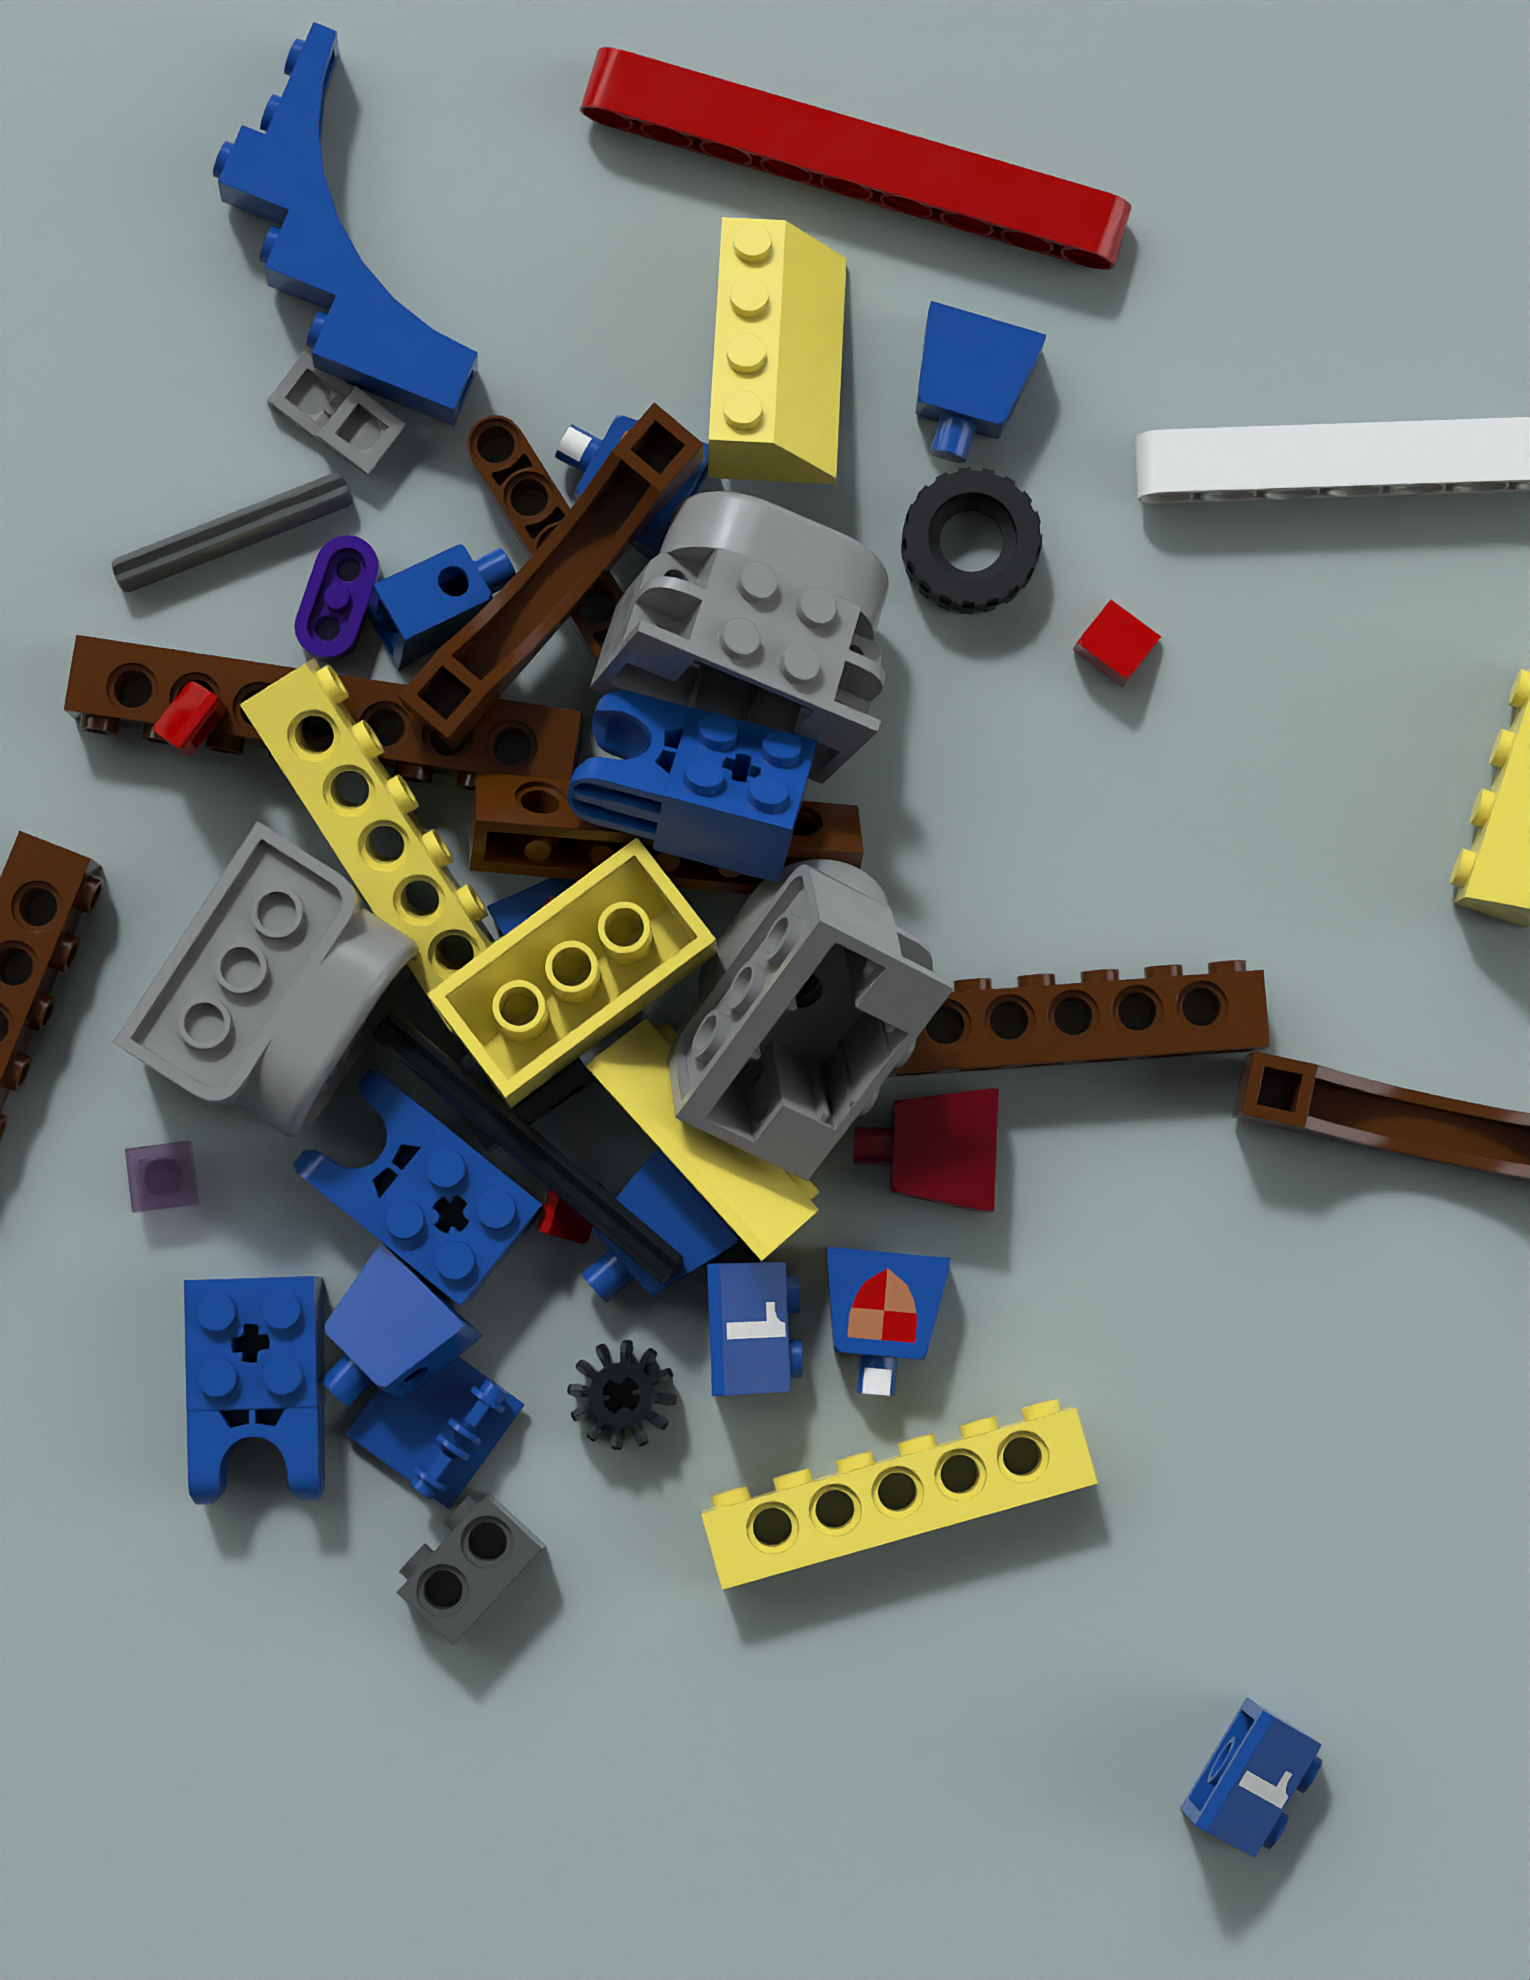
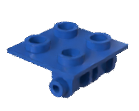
M458 1356L403 1398L398 1399L378 1388L348 1429L346 1435L412 1482L410 1485L429 1499L434 1498L447 1509H450L525 1404Z

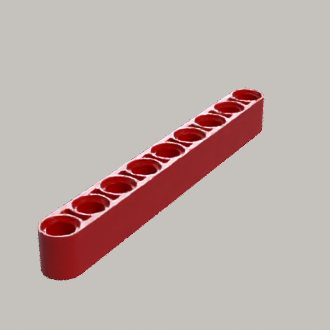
M603 47L598 49L579 109L587 118L611 128L1093 269L1110 270L1114 268L1132 209L1131 204L1125 199L1106 191L617 48Z

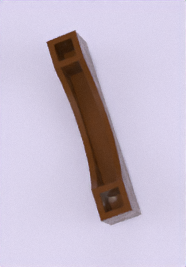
M654 402L611 451L578 500L531 558L471 621L439 648L399 694L398 697L405 709L454 750L705 461L704 444Z
M1257 1051L1246 1055L1244 1058L1232 1115L1233 1119L1530 1183V1113L1424 1093L1366 1079L1321 1065Z

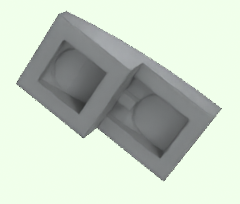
M304 351L267 399V404L367 476L406 427L403 421L357 386L353 388L343 379L314 368L312 355L307 351Z

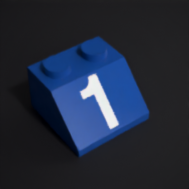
M786 1262L707 1264L712 1396L791 1392L790 1378H803L801 1339L789 1340L788 1314L800 1313L799 1275H786Z
M1246 1697L1180 1808L1194 1825L1255 1858L1262 1846L1271 1849L1280 1838L1289 1819V1816L1282 1811L1294 1791L1298 1790L1304 1793L1315 1779L1322 1764V1759L1316 1756L1322 1744Z

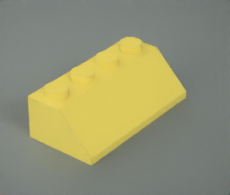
M722 217L709 424L708 478L836 484L847 258L786 220Z
M1530 668L1529 671L1520 669L1514 680L1508 705L1516 707V712L1510 730L1501 728L1495 739L1489 757V765L1497 767L1490 790L1481 788L1469 820L1470 825L1478 827L1471 850L1465 848L1460 850L1450 877V884L1458 887L1453 904L1525 928L1530 926Z
M636 837L428 992L427 996L508 1106L512 1108L716 955L717 943L716 938Z
M645 1019L595 1057L586 1067L751 1252L763 1262L819 1211L811 1200L820 1192L810 1180L806 1181L784 1171L769 1162L675 1118L668 1063L671 1045L677 1033L666 1022L655 1029Z

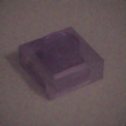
M192 1141L125 1149L132 1213L199 1205Z

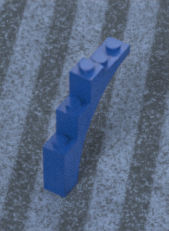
M313 22L306 40L303 41L297 38L289 51L284 74L290 76L282 97L273 94L266 105L260 124V130L265 131L266 134L241 125L234 144L225 141L220 148L213 168V177L218 178L221 201L282 226L281 228L271 226L259 256V261L266 264L265 272L268 286L329 310L328 314L318 311L307 337L306 346L313 349L314 368L343 379L352 386H357L362 390L455 426L478 370V352L433 330L394 299L361 260L338 219L324 175L321 153L325 97L339 55L337 31Z

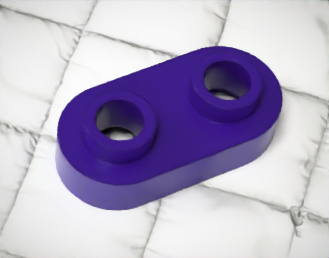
M351 535L338 536L329 540L320 549L300 603L294 624L295 634L302 648L317 660L331 662L346 657L356 647L368 615L373 584L380 580L381 566L374 549L359 537ZM349 561L358 563L361 566V571L355 580L343 581L339 578L338 571L342 564ZM328 620L338 622L340 624V632L335 639L325 641L318 637V629L323 622Z

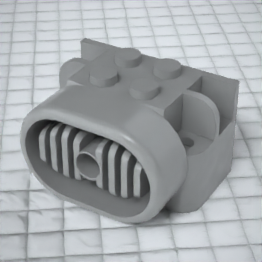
M724 491L705 492L688 497L674 509L659 555L651 559L619 599L590 688L603 694L614 690L632 691L818 740L809 779L823 784L878 732L881 720L867 714L871 701L881 693L886 679L885 671L881 667L882 656L877 643L874 641L889 587L886 569L872 551L855 539L766 500L746 494Z
M257 821L112 1043L194 1096L220 1106H234L237 1104L285 1136L296 1137L305 1132L330 1103L373 1038L376 1027L393 1007L412 972L406 963L411 959L415 961L418 955V946L412 938L365 909L360 893L340 873Z
M829 859L805 860L785 866L779 883L763 880L752 892L716 942L717 954L702 965L698 983L700 1000L679 1028L671 1045L668 1063L675 1118L806 1181L811 1178L858 1114L861 1116L865 1115L872 1108L878 1097L881 1084L894 1067L899 1068L907 1062L914 1050L916 1038L954 989L952 981L933 972V960L927 944L919 937L895 925L889 900L880 885L859 868L841 861Z

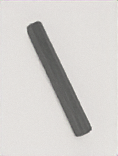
M334 472L117 557L111 562L115 579L124 592L130 593L347 508L353 503L352 494L345 477L340 472Z

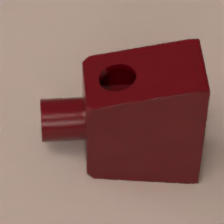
M987 1088L894 1101L892 1128L854 1127L853 1165L890 1166V1193L981 1213L994 1212L999 1089Z

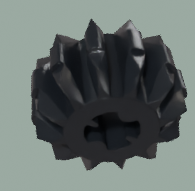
M632 1340L622 1341L620 1346V1362L614 1363L610 1349L605 1343L596 1346L597 1356L604 1368L599 1371L590 1362L583 1359L579 1360L576 1364V1369L581 1374L592 1379L591 1385L587 1386L576 1383L568 1385L567 1388L568 1395L574 1397L589 1396V1405L578 1407L571 1412L573 1421H581L592 1413L596 1415L599 1420L587 1433V1438L593 1442L602 1435L607 1425L614 1427L611 1437V1447L614 1450H621L625 1441L624 1428L631 1427L634 1439L639 1446L648 1444V1434L640 1421L646 1418L656 1428L665 1430L669 1421L663 1415L652 1410L654 1403L665 1406H672L677 1403L676 1394L670 1392L655 1393L654 1385L667 1382L673 1378L674 1374L671 1368L662 1369L650 1377L645 1370L655 1361L658 1353L653 1348H649L642 1355L638 1365L631 1363L634 1350ZM627 1377L631 1378L639 1387L638 1390L633 1391V1395H640L638 1406L633 1409L625 1405L618 1412L612 1410L606 1403V1400L612 1398L611 1394H605L608 1382L612 1380L620 1384Z

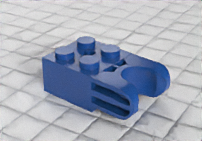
M614 690L604 695L598 701L592 718L593 734L598 746L602 750L622 759L593 757L588 758L576 768L567 789V801L573 813L582 820L595 825L654 840L652 850L779 883L805 796L818 740L632 691Z
M369 1069L359 1081V1089L362 1098L379 1113L384 1121L387 1138L386 1146L381 1155L370 1165L361 1168H346L323 1152L304 1150L293 1162V1166L302 1178L460 1306H467L540 1216L544 1204L386 1076ZM458 1197H460L467 1203L463 1210V1215L469 1222L463 1230L460 1231L457 1227L452 1226L447 1233L440 1226L444 1216L439 1209L445 1201L455 1204Z
M297 1276L184 1280L188 1488L193 1502L196 1505L213 1504L221 1497L227 1487V1472L231 1454L237 1445L248 1437L265 1438L275 1444L282 1453L286 1463L289 1490L301 1501H319L325 1489V1386L320 1380L325 1375L323 1277ZM258 1325V1335L268 1334L270 1341L269 1349L258 1351L257 1362L249 1359V1351L243 1352L241 1347V1339L249 1335L250 1326Z

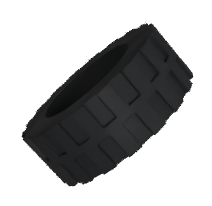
M970 467L959 468L956 473L948 475L946 472L936 477L933 484L929 487L925 485L918 492L916 500L913 504L911 503L906 514L902 531L901 553L902 560H905L907 566L906 573L911 582L913 580L919 586V592L926 599L930 597L938 603V607L949 610V608L960 610V614H972L973 611L984 610L985 613L996 610L997 605L1003 602L1009 603L1022 588H1025L1039 560L1043 534H1040L1041 520L1038 511L1034 512L1031 506L1032 499L1026 491L1021 492L1015 486V481L1007 476L1002 478L995 475L994 470L982 468V471H973ZM960 512H982L991 517L1000 528L1003 540L1001 553L992 565L983 570L974 572L960 570L951 565L942 553L940 546L941 531L945 523Z

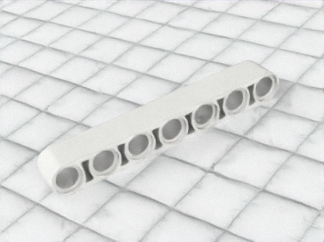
M1530 417L1147 431L1135 436L1137 499L1143 503L1171 504L1530 491Z

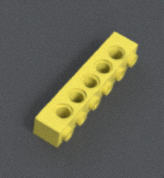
M315 658L247 699L240 706L374 914L417 943L418 955L415 961L411 959L406 964L427 995L428 992L466 965L453 964L444 957L441 951V940L449 935H459L466 938L473 947L474 958L497 942L482 921V919L488 916L487 909L469 883L462 887L458 884L447 866L454 862L452 854L438 832L432 829L426 833L412 812L419 807V804L406 781L399 774L391 778L377 756L384 753V749L373 729L365 720H361L356 724L343 701L349 698V694L337 673L330 665L320 668ZM319 716L330 723L334 738L329 748L317 749L306 742L302 733V725L306 717ZM354 771L366 779L369 786V795L365 802L351 803L340 795L337 788V779L341 772ZM390 826L396 829L404 841L403 853L397 857H386L378 853L372 843L374 828ZM418 880L426 881L433 885L439 895L438 907L431 911H421L414 908L406 895L407 885ZM437 1010V1012L439 1013L440 1017L442 1018V1020L444 1021V1023H445L446 1026L448 1027L449 1031L452 1032L453 1030L450 1028V1026L447 1024V1022H446L445 1019L442 1017V1015L440 1014V1012Z
M1058 1398L1021 1408L1024 1420L1000 1427L997 1417L991 1416L960 1425L959 1429L962 1437L937 1444L934 1433L897 1443L900 1455L876 1462L872 1451H867L836 1460L837 1473L813 1479L810 1468L773 1478L776 1490L751 1497L748 1486H743L710 1496L713 1508L702 1510L701 1516L722 1590L1098 1484L1077 1408L1070 1406L1061 1409ZM1019 1437L1031 1439L1038 1450L1036 1465L1032 1470L1024 1474L1011 1473L1003 1461L1005 1447L1010 1441ZM965 1455L970 1457L976 1466V1479L964 1491H951L942 1483V1466L952 1456ZM891 1473H904L911 1477L914 1482V1497L903 1508H888L879 1499V1485L883 1478ZM831 1490H839L846 1493L853 1502V1512L850 1519L843 1525L835 1527L822 1523L816 1515L818 1499L824 1493ZM767 1508H778L784 1511L791 1520L789 1535L785 1540L777 1544H768L761 1541L753 1529L756 1516Z

